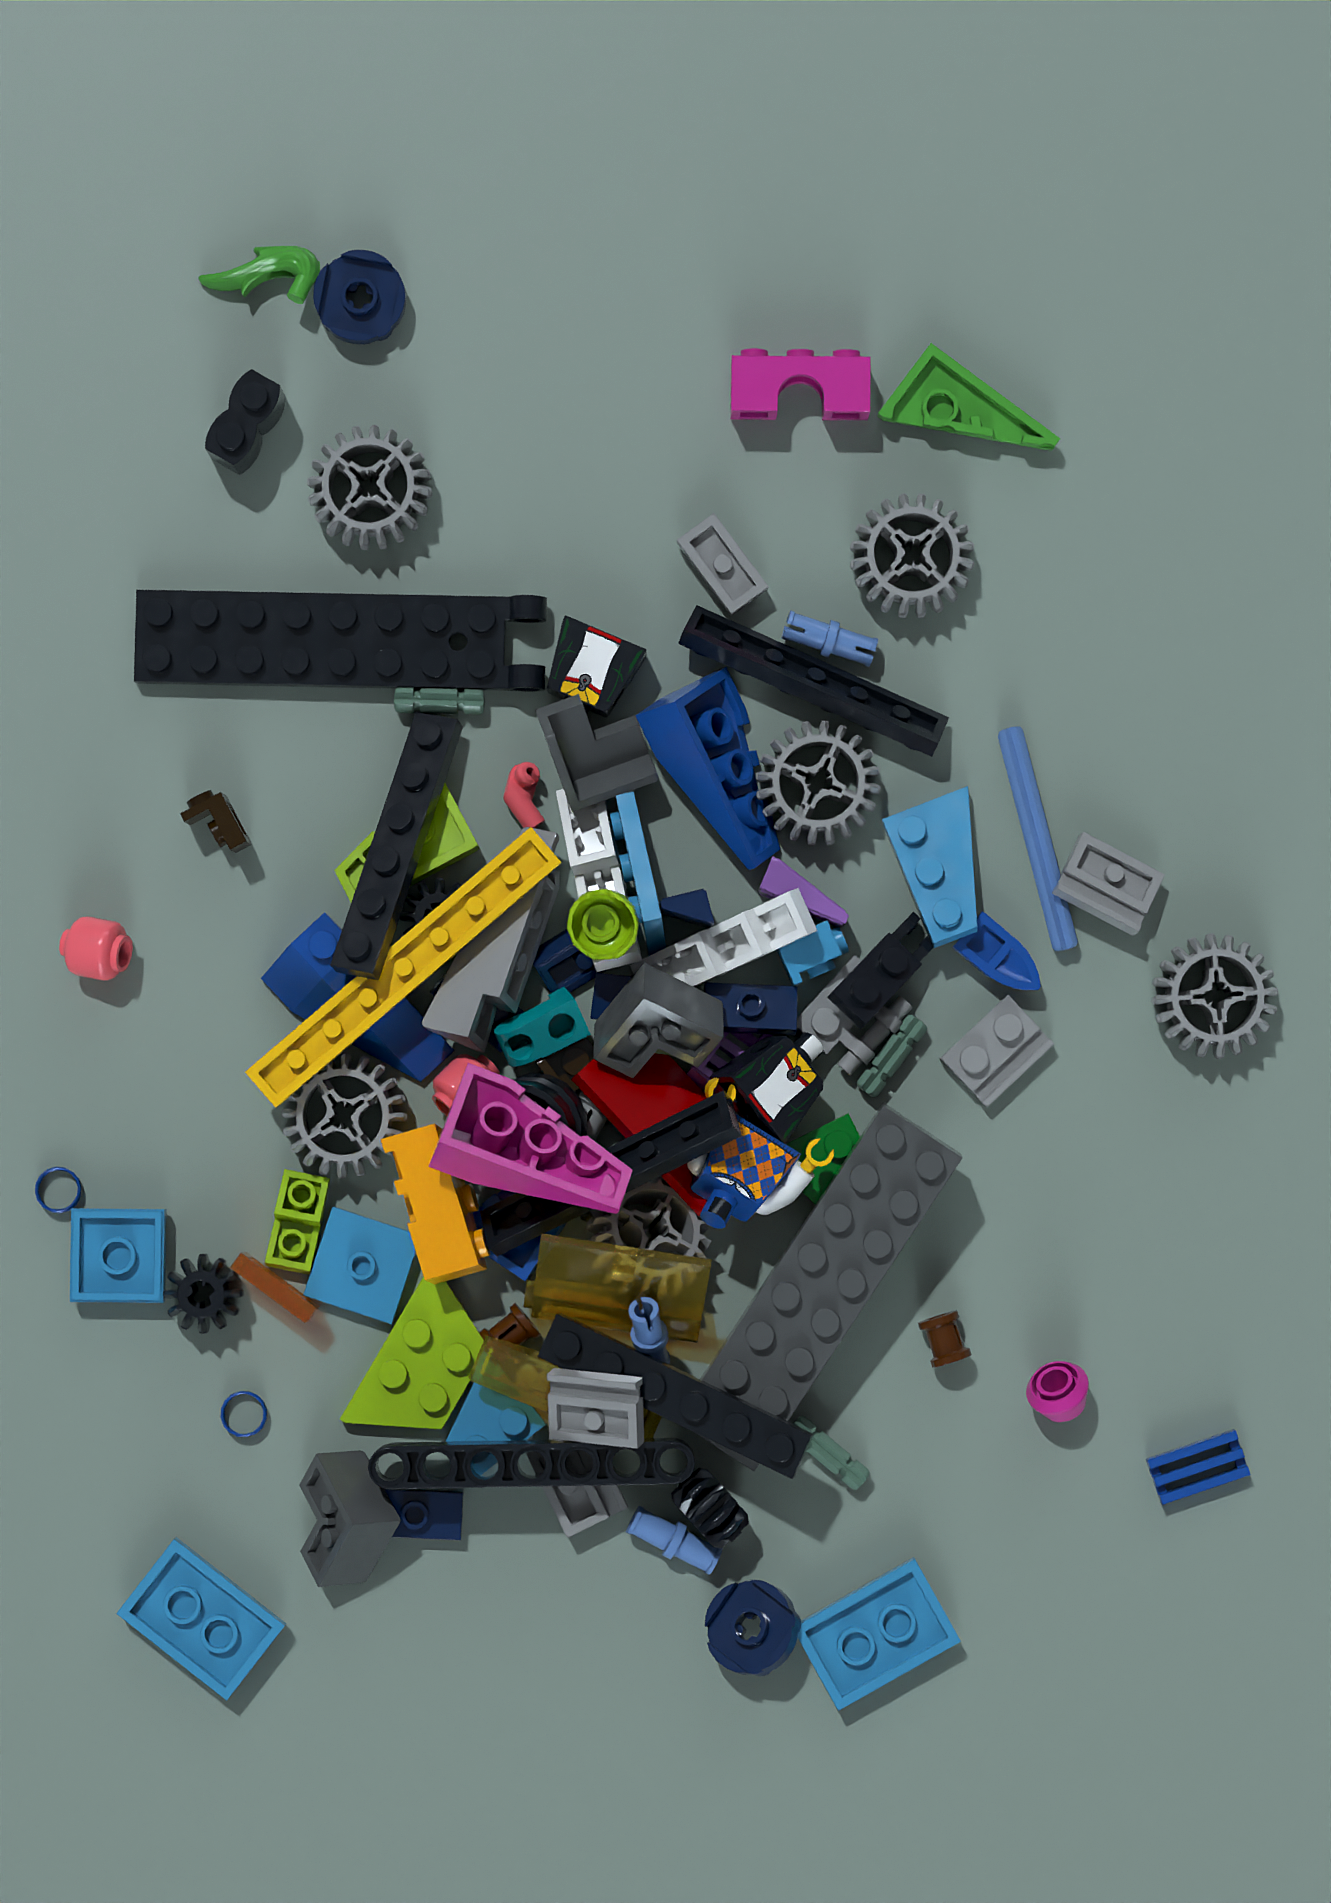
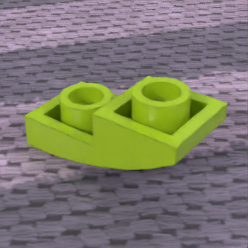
M284 1169L274 1211L275 1219L264 1262L265 1266L310 1275L321 1231L330 1178Z

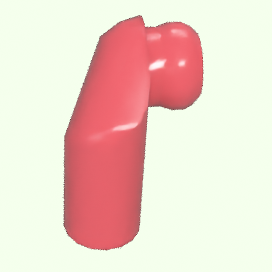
M522 762L511 769L503 795L504 802L523 828H537L545 821L532 802L537 782L540 779V771L532 762Z

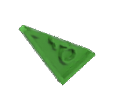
M930 343L877 415L882 421L1052 451L1060 440L1058 436L932 343Z

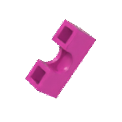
M743 349L740 351V355H732L730 419L776 420L780 393L790 385L805 384L812 387L821 398L822 420L868 421L870 414L871 357L860 356V351L853 349L833 351V356H814V351L809 349H791L787 351L786 356H768V351L765 349Z

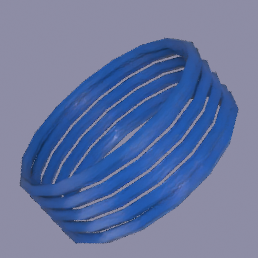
M65 1167L47 1169L39 1176L35 1184L37 1201L43 1208L54 1213L70 1211L71 1208L77 1205L81 1197L82 1187L79 1178L74 1172ZM56 1170L70 1173L78 1186L77 1196L73 1203L62 1209L49 1208L41 1200L39 1194V1187L43 1178Z
M239 1391L231 1394L224 1401L221 1407L220 1418L223 1426L229 1433L237 1437H249L258 1433L263 1428L267 1419V1409L264 1401L258 1395L249 1391ZM240 1394H249L255 1397L261 1403L263 1409V1420L260 1426L248 1434H239L233 1431L225 1420V1408L228 1402Z

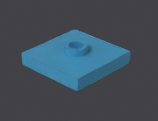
M333 1206L303 1296L393 1324L416 1254L410 1232Z
M71 1208L70 1302L164 1303L167 1209Z

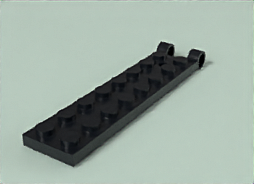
M136 590L134 682L136 684L396 689L397 687H414V689L431 687L458 688V690L475 688L494 691H544L545 666L535 664L505 665L506 622H546L547 597L537 595L503 597ZM462 634L467 638V645L463 650L456 651L450 647L449 641L453 635Z

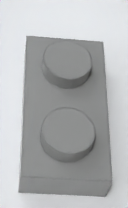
M714 513L677 539L679 547L730 616L768 590L769 586Z

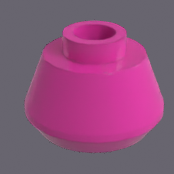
M1055 1361L1045 1364L1030 1378L1026 1387L1027 1400L1033 1409L1051 1421H1070L1081 1414L1085 1408L1089 1388L1088 1377L1080 1366L1071 1362Z

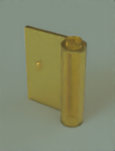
M541 1233L536 1280H527L523 1307L532 1309L531 1318L553 1321L557 1313H562L590 1327L631 1333L633 1324L628 1312L630 1304L636 1299L639 1310H642L640 1297H650L658 1303L659 1317L667 1327L668 1339L698 1343L712 1259Z

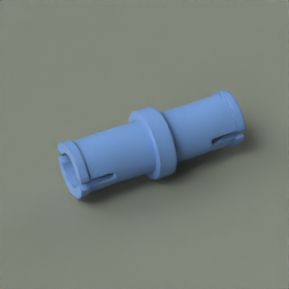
M790 610L786 622L804 630L799 631L784 626L781 639H787L820 650V655L824 657H829L830 654L864 664L867 667L870 666L873 659L872 654L858 650L856 647L859 646L875 652L878 638H871L840 628V622L830 620L828 624Z
M640 1297L643 1309L639 1310L635 1299L628 1309L633 1324L630 1333L633 1346L636 1350L669 1364L670 1355L666 1347L669 1335L665 1323L660 1320L658 1303L650 1297Z
M638 1506L626 1529V1533L633 1534L661 1549L663 1556L669 1559L675 1556L705 1571L704 1573L708 1575L712 1573L723 1548L713 1547L709 1542L686 1531L687 1526L678 1521L674 1525L650 1513L641 1506Z

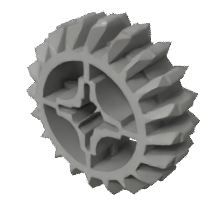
M371 425L369 438H363L360 427L354 426L352 427V434L355 440L347 442L344 435L339 432L335 435V439L340 448L335 451L327 444H323L321 447L322 453L329 459L328 462L316 459L312 461V468L321 473L322 476L307 478V484L310 488L321 491L310 495L308 501L311 506L325 505L314 516L318 523L332 519L326 529L329 536L333 537L342 529H345L342 535L343 545L350 546L355 536L360 535L359 544L362 550L369 549L370 537H376L380 549H386V534L392 532L395 540L401 543L404 541L403 533L399 528L401 525L405 524L412 531L418 529V523L410 516L412 512L420 516L427 515L428 508L423 503L418 502L417 499L431 498L432 490L427 486L418 484L431 479L429 469L414 470L425 459L421 452L407 457L413 447V443L409 438L403 440L396 447L395 443L398 435L396 430L390 429L386 433L384 440H381L378 425ZM366 453H377L387 456L384 461L380 459L375 465L367 468L360 467L353 461H349L353 457ZM399 465L407 475V492L401 505L387 491L388 484L394 477L393 472ZM338 471L343 473L352 484L351 491L345 499L346 504L340 511L333 501V483ZM357 477L362 481L369 479L370 483L372 478L377 479L376 484L382 498L377 494L371 497L369 492L367 497H363V490ZM372 507L379 508L386 514H390L386 519L371 523L352 520L355 515L359 516L363 511Z
M905 493L899 495V509L895 510L891 501L888 499L882 500L881 509L885 516L882 517L879 513L870 509L866 513V518L873 528L864 524H858L855 530L858 536L865 539L866 542L853 541L850 545V551L863 555V557L856 558L850 562L851 570L866 571V573L856 579V586L859 588L872 583L874 587L866 595V600L872 602L880 594L886 597L881 606V611L884 613L890 610L893 602L899 603V618H906L909 605H915L917 617L924 618L926 615V602L930 603L936 613L941 612L944 607L940 595L954 603L958 598V594L951 584L966 588L969 579L958 572V570L969 571L974 567V561L961 557L962 554H968L974 550V543L958 541L959 538L968 533V526L964 524L954 529L951 526L956 520L958 512L953 509L945 517L939 515L943 506V501L940 499L934 502L931 510L924 508L926 495L921 493L917 496L915 507L909 506V499ZM904 521H917L927 524L931 528L918 536H910L905 534L900 528L896 530L892 525ZM880 535L888 542L887 546L893 552L895 559L883 575L879 572L874 558L875 543ZM941 537L944 539L949 552V568L945 577L936 570L938 566L932 561L930 556L931 548ZM927 541L919 557L920 565L915 566L913 560L912 565L905 564L896 571L904 557V547L909 546L911 552L912 547L919 548ZM911 575L918 577L924 583L928 582L932 587L922 591H905L893 586V584L903 577Z
M822 720L820 723L819 734L812 735V727L809 721L802 723L803 737L801 738L797 737L791 727L785 729V738L789 744L785 746L779 740L773 739L770 742V746L778 754L777 758L767 754H762L760 762L772 768L771 772H757L755 778L758 782L769 783L770 787L761 789L756 793L758 800L772 798L773 801L772 804L763 809V815L769 817L778 811L782 816L776 821L774 829L779 832L789 822L794 826L789 836V839L792 841L798 839L801 829L809 831L807 837V844L809 846L815 845L817 832H824V840L827 845L834 843L833 829L838 828L845 839L851 837L852 832L847 822L851 820L856 826L862 828L866 824V820L857 812L859 808L867 812H874L876 808L874 802L864 798L865 794L876 795L880 793L881 789L877 784L867 783V778L879 775V767L864 768L863 766L864 762L869 761L873 757L874 753L872 750H865L858 755L854 750L860 745L862 738L856 735L849 744L842 741L847 729L843 725L838 727L835 737L827 735L829 722ZM808 747L826 748L822 758L814 766L806 767L787 762L793 754ZM839 754L848 761L853 769L856 779V792L847 789L846 785L840 783L834 776L833 767ZM827 762L829 765L825 772L827 776L825 783L830 782V790L821 789L818 795L815 794L812 803L808 804L807 801L811 794L808 789L811 784H805V778L807 776L814 778L818 772H821L824 763ZM780 774L790 778V781L797 784L802 790L803 799L797 813L787 805L781 794ZM829 799L838 803L841 801L850 805L843 813L827 820L810 819L815 806L822 800Z
M1214 933L1205 935L1204 949H1202L1195 937L1188 939L1189 955L1177 946L1171 950V953L1178 964L1175 965L1170 961L1164 960L1159 965L1162 971L1170 975L1169 979L1162 977L1153 979L1152 984L1155 987L1166 989L1165 995L1151 998L1153 1005L1166 1003L1167 1012L1159 1013L1155 1016L1156 1022L1161 1023L1171 1019L1174 1025L1166 1030L1165 1036L1170 1039L1179 1032H1182L1184 1036L1179 1042V1049L1185 1051L1192 1045L1193 1041H1196L1195 1052L1196 1056L1200 1058L1205 1057L1209 1045H1212L1215 1059L1224 1058L1225 1043L1228 1044L1230 1051L1234 1055L1241 1054L1243 1051L1239 1038L1242 1037L1250 1046L1256 1045L1258 1038L1251 1029L1254 1027L1262 1032H1267L1270 1029L1268 1022L1260 1018L1261 1013L1274 1015L1277 1012V1007L1264 1003V997L1278 995V988L1270 987L1264 989L1262 982L1274 977L1273 970L1270 969L1258 973L1256 967L1263 963L1265 957L1260 953L1247 960L1245 957L1251 947V944L1248 942H1243L1239 945L1236 952L1232 951L1234 937L1232 935L1224 936L1220 948L1217 947V939ZM1204 959L1205 970L1202 971L1203 977L1200 986L1195 990L1179 992L1180 982L1185 972L1195 962ZM1219 959L1225 960L1237 967L1246 978L1249 987L1233 986L1228 983L1224 977L1223 968L1219 965ZM1213 984L1219 986L1217 991L1223 990L1224 994L1235 993L1237 995L1217 1002V1009L1210 1007L1212 1002L1206 1003L1205 998L1193 999V996H1199L1212 990ZM1250 1001L1249 1010L1244 1020L1234 1030L1225 1034L1224 1022H1227L1229 1007L1235 1002ZM1180 1006H1196L1200 1008L1205 1014L1206 1024L1210 1025V1034L1195 1028L1185 1018Z
M344 1052L341 1057V1067H336L333 1059L325 1066V1071H319L309 1082L307 1081L302 1086L303 1090L300 1095L294 1093L287 1099L297 1102L295 1110H281V1117L295 1118L296 1121L295 1126H288L283 1129L284 1136H293L299 1133L301 1140L295 1142L290 1147L291 1151L298 1153L307 1147L310 1152L303 1160V1164L307 1167L314 1164L318 1157L323 1159L319 1168V1173L322 1175H327L332 1163H336L338 1178H346L348 1164L353 1163L356 1175L363 1176L365 1175L363 1160L367 1158L375 1169L380 1168L382 1162L376 1155V1152L380 1149L384 1152L380 1139L403 1133L400 1130L392 1129L393 1121L405 1122L408 1120V1115L401 1112L393 1113V1105L404 1103L406 1101L405 1096L396 1095L390 1098L388 1091L398 1085L397 1079L391 1078L382 1084L379 1079L384 1074L386 1068L381 1064L376 1066L371 1074L366 1072L369 1065V1057L361 1056L357 1067L353 1068L351 1067V1054ZM343 1076L356 1077L367 1083L372 1089L353 1099H346L334 1088L330 1080ZM318 1089L327 1106V1112L325 1117L314 1128L309 1130L307 1122L308 1105L313 1094ZM331 1096H333L337 1103L344 1102V1107L346 1108L350 1104L357 1106L364 1101V1104L355 1109L356 1112L351 1116V1120L354 1123L352 1126L358 1133V1136L352 1128L345 1129V1124L343 1123L339 1127L331 1125L325 1129L326 1126L334 1122L333 1119L338 1115V1111L335 1108L337 1105ZM380 1100L382 1123L377 1136L371 1142L362 1126V1118L364 1113ZM335 1132H343L355 1143L359 1152L348 1155L335 1154L324 1149L317 1142ZM393 1152L385 1153L389 1156H393Z
M661 1176L625 1193L617 1214L596 1209L590 1211L594 1217H591L586 1223L585 1229L594 1235L587 1240L586 1247L599 1250V1253L593 1258V1265L605 1263L608 1267L604 1274V1280H610L614 1276L621 1279L619 1291H626L631 1285H634L637 1297L645 1296L649 1290L654 1298L662 1297L667 1290L671 1293H676L684 1286V1283H690L695 1279L698 1273L697 1269H700L706 1263L707 1257L703 1252L710 1247L712 1240L702 1234L709 1229V1225L702 1220H698V1215L668 1183L663 1185ZM640 1204L652 1207V1210L649 1213H643L636 1209L631 1212L623 1207ZM652 1222L649 1231L644 1230ZM648 1231L652 1236L649 1240L652 1241L645 1247L648 1240L645 1233ZM648 1257H655L660 1260L667 1258L674 1263L665 1266H655L644 1263V1261Z

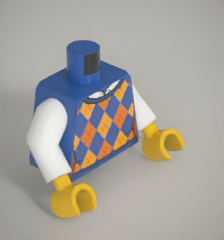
M718 1078L709 1080L705 1085L706 1098L713 1095V1090L719 1080ZM731 1084L727 1094L732 1101L736 1097V1089ZM736 1115L742 1134L741 1137L687 1163L688 1169L693 1174L690 1184L691 1190L707 1200L700 1213L701 1219L713 1228L723 1229L731 1215L740 1221L747 1222L755 1212L761 1215H768L793 1203L815 1177L813 1174L814 1169L817 1166H825L832 1161L834 1149H832L825 1160L816 1161L811 1156V1149L821 1138L813 1139L808 1143L805 1152L806 1158L801 1163L797 1161L801 1153Z

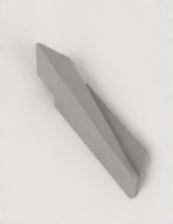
M530 827L523 828L519 836L522 835ZM533 828L554 853L559 842V835L555 832ZM554 869L457 953L422 1020L423 1027L475 1051L485 1053L497 1008L515 1014L517 1012L560 887V871Z

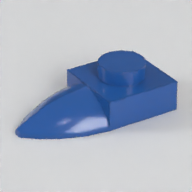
M983 911L977 917V932L958 939L952 947L986 977H990L1000 984L1021 990H1039L1041 987L1036 965L1029 952L1015 937Z

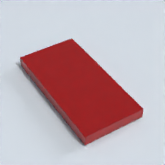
M654 1053L634 1078L593 1059L571 1079L625 1138L706 1099L705 1093L669 1055ZM687 1163L662 1175L661 1177L700 1217V1213L707 1200L691 1190L690 1184L693 1174L688 1169Z

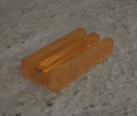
M241 1252L230 1267L304 1323L309 1322L320 1308L317 1303L307 1296H303L302 1292L247 1252Z

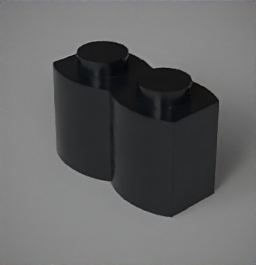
M253 369L247 371L239 378L231 391L228 410L221 413L215 419L206 436L205 449L212 460L239 475L252 466L261 450L262 435L268 433L282 416L285 407V394L281 386Z

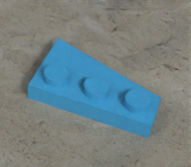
M968 786L882 819L883 827L933 947L942 946L977 932Z
M633 791L615 795L618 812L610 813L615 841L624 839L627 854L619 855L624 883L633 881L636 896L628 897V899L635 906L640 924L642 923L648 955L650 956L665 949L666 943L661 911Z

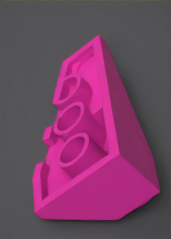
M468 1063L428 1167L473 1184L617 1214L633 1170L590 1137L580 1136L560 1121L561 1115L548 1107L545 1110L524 1094L526 1089L513 1079Z

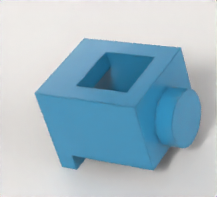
M824 921L815 925L816 932L777 949L792 986H797L803 982L800 976L803 972L807 971L810 979L835 969L833 960L849 952L848 945L839 927L831 929L828 921Z

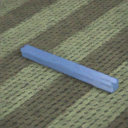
M1020 726L1006 728L998 733V740L1052 948L1055 951L1071 949L1077 946L1078 940L1068 902L1052 894L1054 887L1060 879V871L1024 732Z

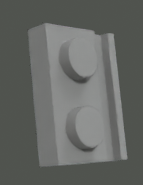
M1082 832L1073 846L1052 894L1134 936L1139 932L1143 918L1148 913L1165 874Z
M1007 995L952 1046L940 1060L985 1107H988L1050 1049L1054 1043L1019 1005Z
M553 1368L547 1374V1381H550V1393L548 1394L549 1439L637 1449L644 1443L643 1397H640L642 1377Z
M583 1450L572 1451L566 1457V1465L574 1474H586L593 1467L591 1456ZM537 1451L526 1452L535 1474L539 1475L545 1469V1459ZM618 1485L542 1486L567 1538L628 1508V1504Z

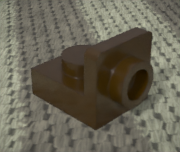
M211 790L205 791L187 801L189 809L180 813L183 821L188 825H192L212 815L214 820L207 824L220 848L228 845L231 851L237 853L252 845L228 797L222 792L214 795Z
M585 1037L544 1058L538 1059L536 1064L541 1069L538 1073L550 1074L566 1082L576 1092L580 1088L571 1079L593 1060L594 1047Z

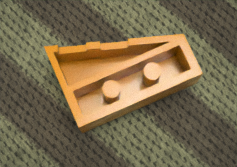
M435 1123L380 1139L384 1152H393L399 1179L394 1180L398 1196L404 1195L410 1219L407 1225L424 1279L434 1285L487 1270L484 1257L491 1255L487 1247L484 1229L477 1230L473 1212L479 1211V1204L473 1185H466L463 1179L428 1167L442 1128Z

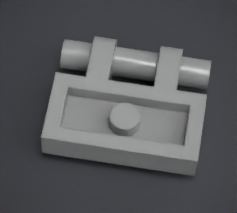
M856 955L849 960L797 1018V1029L802 1033L808 1032L814 1035L821 1042L826 1055L838 1042L849 1050L837 1065L850 1076L862 1063L867 1066L876 1056L873 1051L890 1033L896 1034L899 1031L900 1026L903 1024L901 1020L913 1008L899 995L888 1008L883 1006L873 1016L876 1019L875 1023L860 1039L854 1036L849 1031L854 1023L827 996L861 962Z

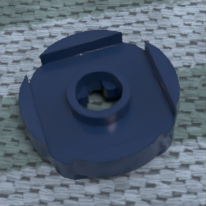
M350 250L340 254L341 257L334 259L330 264L327 263L321 269L314 285V305L323 327L336 338L351 344H370L387 339L392 334L393 329L400 323L406 308V290L398 271L384 256L373 251ZM358 286H365L367 295L373 297L370 304H364L361 309L354 308L353 301L347 299L348 293H356Z
M762 1580L744 1581L739 1584L735 1582L724 1587L713 1598L705 1615V1627H708L707 1636L709 1639L707 1645L712 1656L723 1667L742 1675L765 1676L781 1666L792 1653L796 1645L797 1635L801 1629V1619L797 1612H795L790 1598L778 1587ZM758 1616L761 1620L759 1624L761 1631L757 1637L751 1636L746 1640L743 1637L746 1633V1628L742 1623L746 1618L754 1620Z

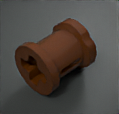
M516 1303L510 1306V1313L490 1330L484 1328L479 1332L486 1344L504 1364L510 1361V1354L529 1338L537 1339L541 1335L533 1322Z
M957 1310L918 1322L919 1329L926 1332L933 1358L930 1360L932 1368L947 1365L972 1355L970 1348L964 1347L956 1320L959 1318Z

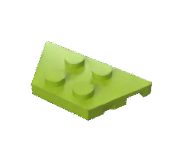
M423 1276L339 1420L352 1424L442 1429L490 1348L479 1334V1330L475 1327L465 1308L446 1281L434 1285L425 1281Z

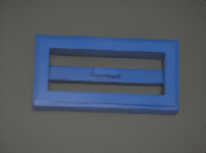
M1233 1429L1147 1458L1146 1462L1160 1503L1163 1505L1251 1475L1244 1459L1243 1450L1240 1448L1236 1430ZM1226 1443L1229 1445V1452L1163 1474L1160 1472L1159 1466ZM1232 1461L1235 1462L1236 1468L1168 1491L1166 1490L1165 1484Z

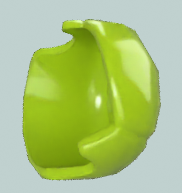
M599 889L582 894L574 902L569 910L567 930L572 944L583 954L595 960H609L622 957L636 942L640 922L635 906L626 896L614 890Z

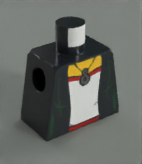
M565 615L555 650L547 691L549 694L560 699H566L579 694L586 715L591 711L607 718L647 656V650Z
M803 1032L794 1043L786 1036L765 1037L714 1072L709 1078L719 1079L716 1087L720 1092L724 1090L727 1093L730 1085H734L736 1097L733 1105L739 1116L785 1144L823 1090V1081L811 1064L824 1052V1048L821 1042L808 1032Z

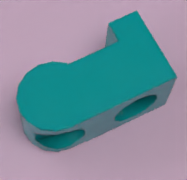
M565 987L549 994L547 1001L524 1013L506 1019L495 1028L494 1034L509 1066L518 1067L540 1057L544 1058L591 1035L575 998Z

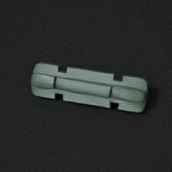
M397 687L394 692V708L398 713H414V710H420L421 713L458 714V711H464L465 714L480 715L484 711L485 695L481 689L465 688L464 692H458V688L421 687L420 691H415L414 687Z
M910 1014L904 1018L897 1035L892 1034L871 1062L872 1068L870 1070L866 1069L858 1079L857 1086L869 1096L876 1097L880 1094L887 1084L884 1081L887 1077L892 1078L913 1050L911 1045L914 1042L918 1043L926 1033L927 1026L917 1017Z
M800 1416L793 1423L814 1434L807 1449L808 1453L835 1475L837 1473L842 1475L840 1479L852 1489L857 1490L863 1485L870 1474L868 1468L857 1459L855 1461L851 1460L850 1453L823 1431L820 1433L816 1431V1425L806 1417Z

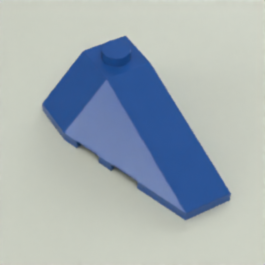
M727 667L721 668L660 698L635 715L655 757L748 870L756 868L780 850L776 830L774 829L773 817H765L762 813L763 809L769 805L768 799L758 800L756 796L759 789L753 767L760 765L756 750L749 751L743 727L750 724L747 710Z
M325 912L285 949L261 977L293 1013L304 1019L311 1016L356 977L338 973L330 966L342 929ZM406 997L352 1043L355 1047L420 1082L455 1051L441 1035L423 1027L422 1020L424 1017Z

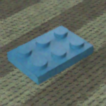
M177 1537L171 1542L116 1613L226 1701L287 1624Z
M914 1557L801 1620V1629L797 1635L838 1711L961 1642Z

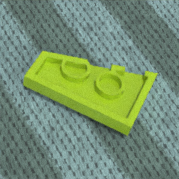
M444 783L410 886L480 850L446 783ZM372 831L334 870L350 902H352L375 831Z

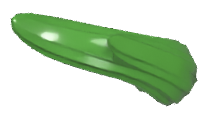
M298 246L255 247L253 251L258 257L231 270L200 275L198 277L201 284L209 289L217 291L241 290L244 297L265 281L281 277L293 278L294 281L287 293V297L297 304H303L319 275L320 262L311 251Z

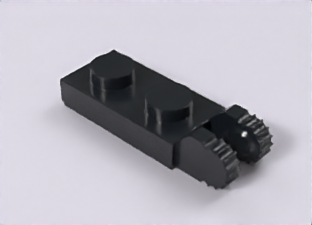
M914 911L892 934L888 933L827 996L860 1029L870 1021L922 965L920 961L934 948L929 935L921 941L918 949L913 954L899 942L918 926V921L921 918Z

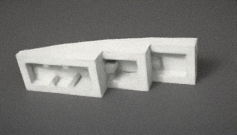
M557 790L556 795L570 867L575 877L578 898L586 892L599 889L614 890L628 898L606 800L572 812L564 790ZM636 938V942L618 959H592L596 971L600 972L642 961L638 938Z
M797 888L683 939L642 959V961L630 965L633 974H635L645 962L696 987L812 934L817 929L801 892Z

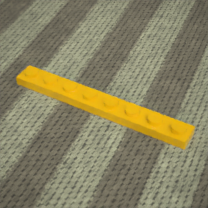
M530 827L389 948L379 980L356 976L246 1070L245 1073L273 1106L277 1108L562 862L533 828Z

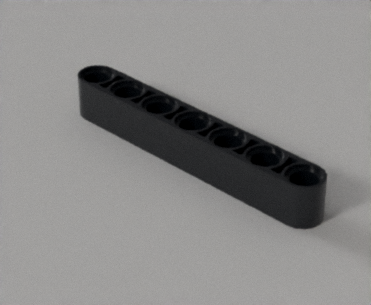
M644 1438V1443L638 1449L564 1440L394 1442L384 1444L373 1453L369 1460L368 1471L372 1481L381 1488L659 1485L682 1483L688 1479L694 1470L695 1458L689 1444L678 1438ZM629 1449L639 1456L640 1466L633 1473L623 1474L614 1467L613 1457L620 1450ZM668 1449H679L686 1455L687 1465L682 1471L669 1473L662 1468L660 1457ZM583 1450L591 1456L593 1467L589 1472L577 1475L568 1469L566 1457L572 1451ZM483 1451L490 1452L498 1461L497 1472L487 1477L476 1473L472 1465L473 1456ZM527 1451H537L540 1453L546 1463L544 1471L535 1476L524 1473L519 1465V1458L523 1453ZM392 1453L400 1457L404 1468L403 1473L399 1477L388 1478L381 1473L378 1463L379 1458L383 1454ZM431 1453H443L448 1457L451 1464L449 1474L444 1477H434L429 1474L425 1461L426 1457Z

